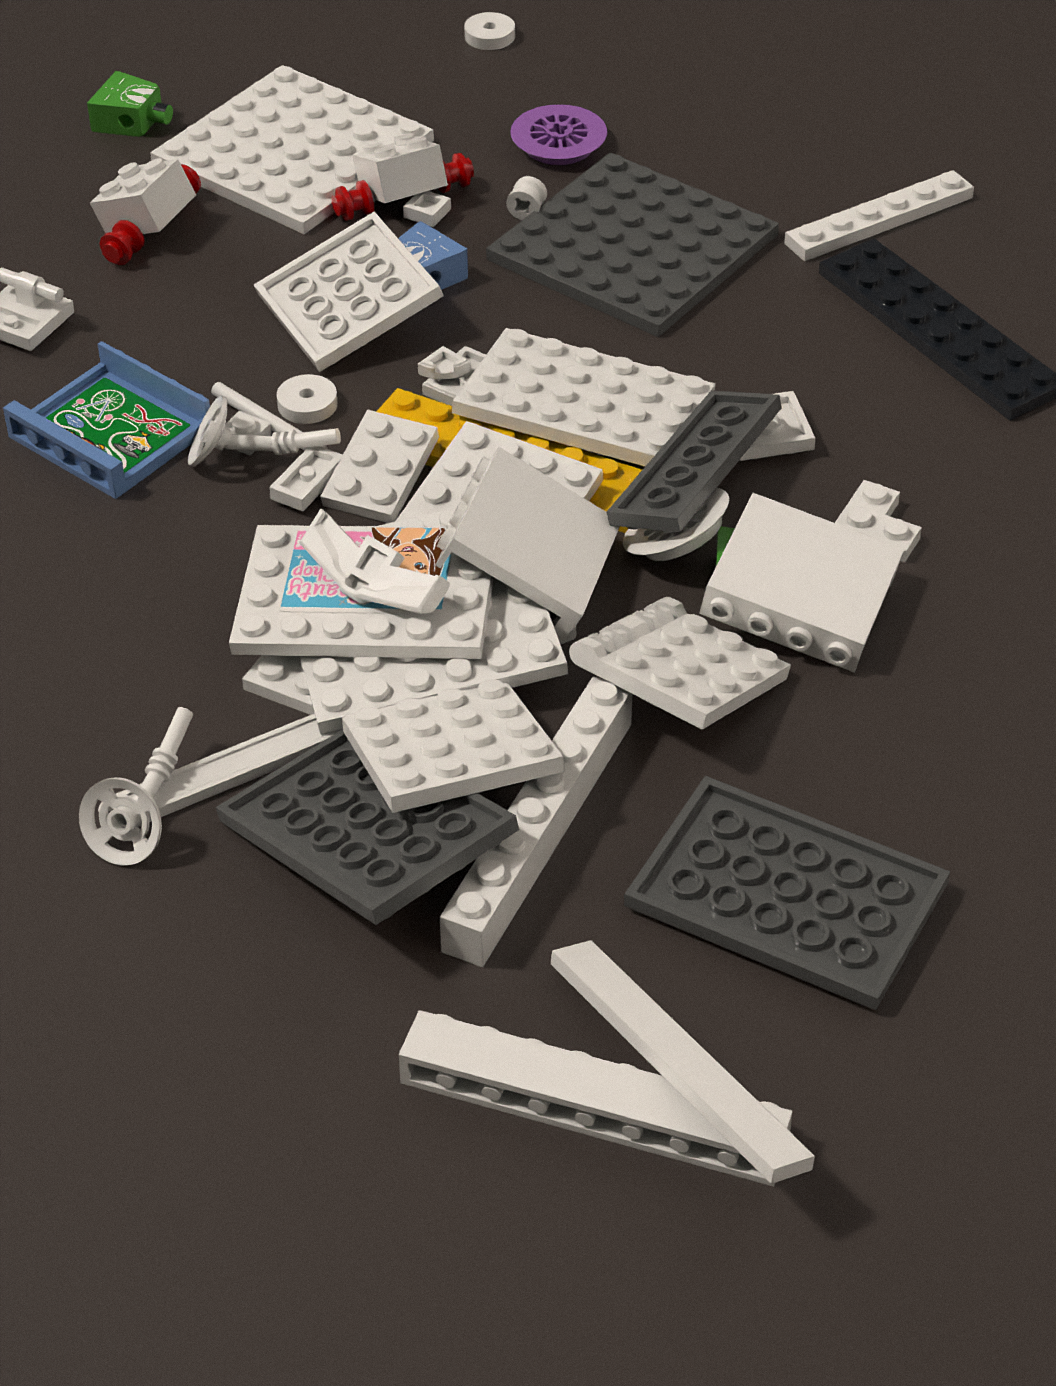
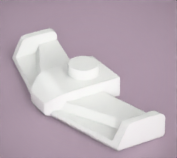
M323 509L319 510L299 542L337 583L340 591L359 603L371 601L420 614L430 613L436 610L450 587V583L441 576L399 568L405 557L369 535L365 537L359 547Z

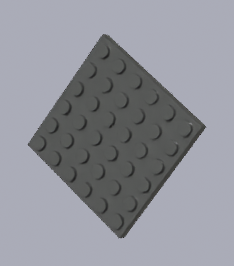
M609 153L545 202L539 212H532L486 248V258L488 261L659 337L778 235L779 223L761 214L739 207L732 202L708 194L704 190L684 184L675 178H670L653 171L649 167L629 161L620 155Z

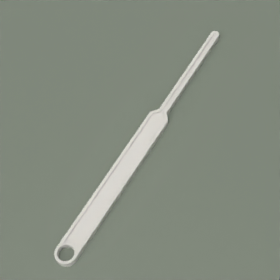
M576 626L573 628V630L570 632V634L567 636L564 642L559 640L560 645L575 639ZM315 714L309 715L173 770L170 773L169 781L162 783L153 800L158 807L160 816L163 817L273 772L340 730L320 734ZM129 790L116 793L117 797H129L132 799L135 793ZM101 802V804L99 805L98 812L100 811L103 802ZM148 811L149 820H150V822H151V821H152V820H151V815H150V812Z

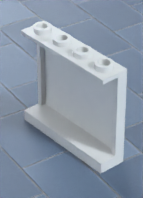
M498 447L491 459L483 457L471 476L473 479L460 498L463 502L459 503L448 522L454 527L449 525L437 544V547L442 549V552L435 566L441 568L451 552L455 553L555 613L557 616L553 626L558 639L564 642L585 612L620 526L609 525L606 511Z
M752 493L707 584L699 614L855 672L881 605L896 575L904 549Z

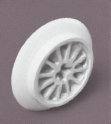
M716 488L681 532L666 533L662 530L643 528L633 530L628 528L623 538L625 550L632 554L646 555L647 558L655 561L674 559L694 551L709 541L720 529L722 516L729 504V495L723 489Z

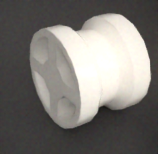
M530 176L520 178L506 201L509 212L520 220L525 219L534 211L539 212L547 198V189L539 179Z

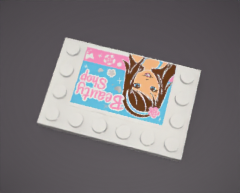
M257 525L229 640L232 655L482 659L494 577L451 552L441 568L435 566L442 552V549L438 548L437 544L447 527L340 526L359 547L365 537L369 535L399 552L405 557L399 568L433 576L438 575L450 583L448 591L436 610L420 614L371 601L359 603L342 593L337 583L299 544L309 526Z

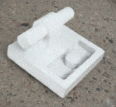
M0 268V282L8 285L0 292V340L32 351L74 313L73 300L64 298L62 288L45 283L42 277L25 271L17 273Z

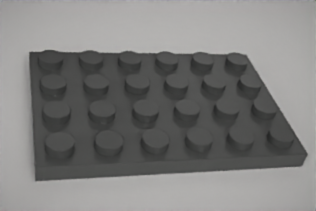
M343 729L215 807L220 822L375 925L391 917L395 912L419 896L427 893L431 888L455 872L463 869L467 864L491 848L498 846L503 840L519 830L516 815L478 793L392 813L344 734Z
M705 776L624 894V906L877 1010L949 883L950 871Z

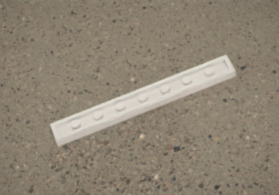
M590 940L552 950L550 964L771 1184L812 1170L815 1156L594 942Z

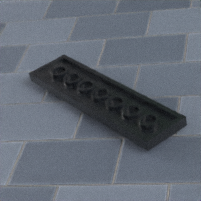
M875 238L820 262L819 274L1009 421L1056 399V373Z

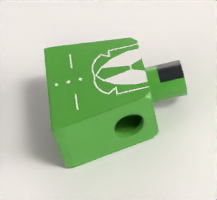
M115 71L87 102L92 132L140 137L155 122L168 125L173 117V107L169 104L161 103L160 87L156 83L120 71Z

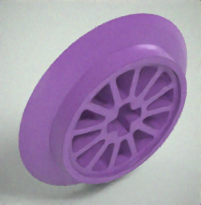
M546 105L531 109L520 115L511 126V138L519 148L525 151L531 158L552 165L572 164L585 159L591 152L599 148L607 137V127L598 115L587 109L572 105Z

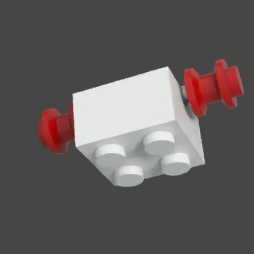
M414 134L399 135L394 137V143L384 146L381 142L367 144L362 147V152L352 154L358 179L356 189L348 191L344 186L337 187L335 195L332 196V206L337 216L341 215L345 221L352 220L354 211L362 210L366 215L374 212L375 200L388 203L436 188L440 192L445 193L450 191L451 184L458 182L461 187L469 186L471 178L474 177V168L471 160L465 158L462 153L453 154L452 162L445 164L439 144L429 142L425 137L416 138Z
M157 158L143 165H137L136 162L129 163L119 169V175L113 181L104 184L99 189L100 194L90 202L106 233L101 237L99 245L103 256L109 262L117 265L128 263L132 258V253H136L143 248L145 243L143 234L160 232L199 192L201 181L198 174L191 167L180 164L178 159L163 161L162 158Z

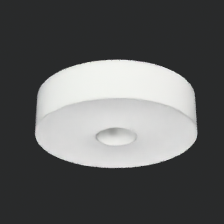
M479 13L467 19L464 25L466 42L477 49H502L509 46L515 39L514 21L501 13Z
M307 374L292 377L283 382L277 390L278 411L285 419L294 423L312 424L321 422L329 418L336 411V387L330 380L318 375Z

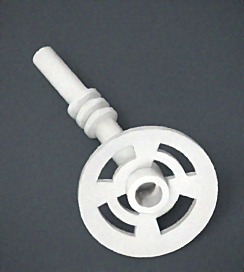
M220 395L212 403L198 428L190 448L188 465L195 467L214 448L219 450L226 448L231 450L270 451L276 455H281L282 452L284 454H289L290 452L297 453L300 448L339 444L341 442V435L338 428L303 433L290 430L289 433L287 431H282L281 433L274 432L272 436L231 434V429L225 427L227 398Z
M177 708L160 748L153 750V756L150 757L149 765L145 768L147 776L141 786L131 780L114 777L96 783L84 795L79 809L81 832L89 847L102 859L117 865H132L147 858L157 847L161 837L162 823L160 812L153 798L162 783L169 781L170 773L173 772L174 765L178 761L176 753L193 717V713L187 708ZM112 789H126L135 793L133 799L117 797ZM100 800L103 802L99 811L101 827L97 829L94 811L97 801ZM148 811L152 820V830L149 839L145 837L150 823ZM113 836L122 841L132 840L134 851H121L110 846L107 842Z

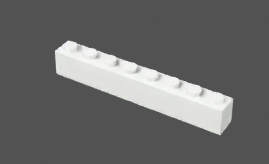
M592 677L552 740L563 755L564 772L525 782L507 810L516 815L519 830L503 840L498 846L491 848L476 859L440 916L442 953L480 967L485 965L630 728L632 693L607 680Z
M421 1010L418 1011L399 1052L401 1084L774 1187L775 1183L771 1184L662 1075L637 1069L630 1064H617L595 1058L582 1051L565 1050L547 1045L537 1039H525L499 1032L497 1029L489 1026L480 1027L454 1020L448 1015L432 1014ZM759 1102L790 1131L792 1110L781 1108L771 1102Z

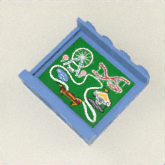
M101 341L98 343L100 363L32 409L14 400L3 407L9 438L117 499L193 443L198 428L210 408L209 399L205 398L202 394L190 390L179 384L176 380L168 378L150 366Z

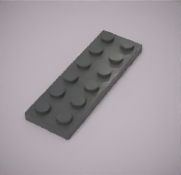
M711 390L607 510L609 525L627 527L633 530L643 528L662 530L666 533L681 532L782 409L780 395Z

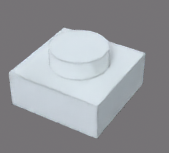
M430 191L416 194L403 206L404 218L416 222L422 221L428 226L434 227L451 210V198Z
M238 411L225 424V427L231 429V434L272 435L270 422L242 411ZM237 450L247 455H251L254 452L250 450Z

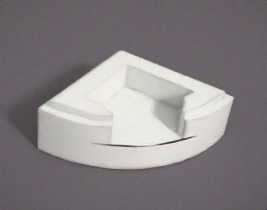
M444 346L418 363V374L432 379L457 378L471 371L470 360Z

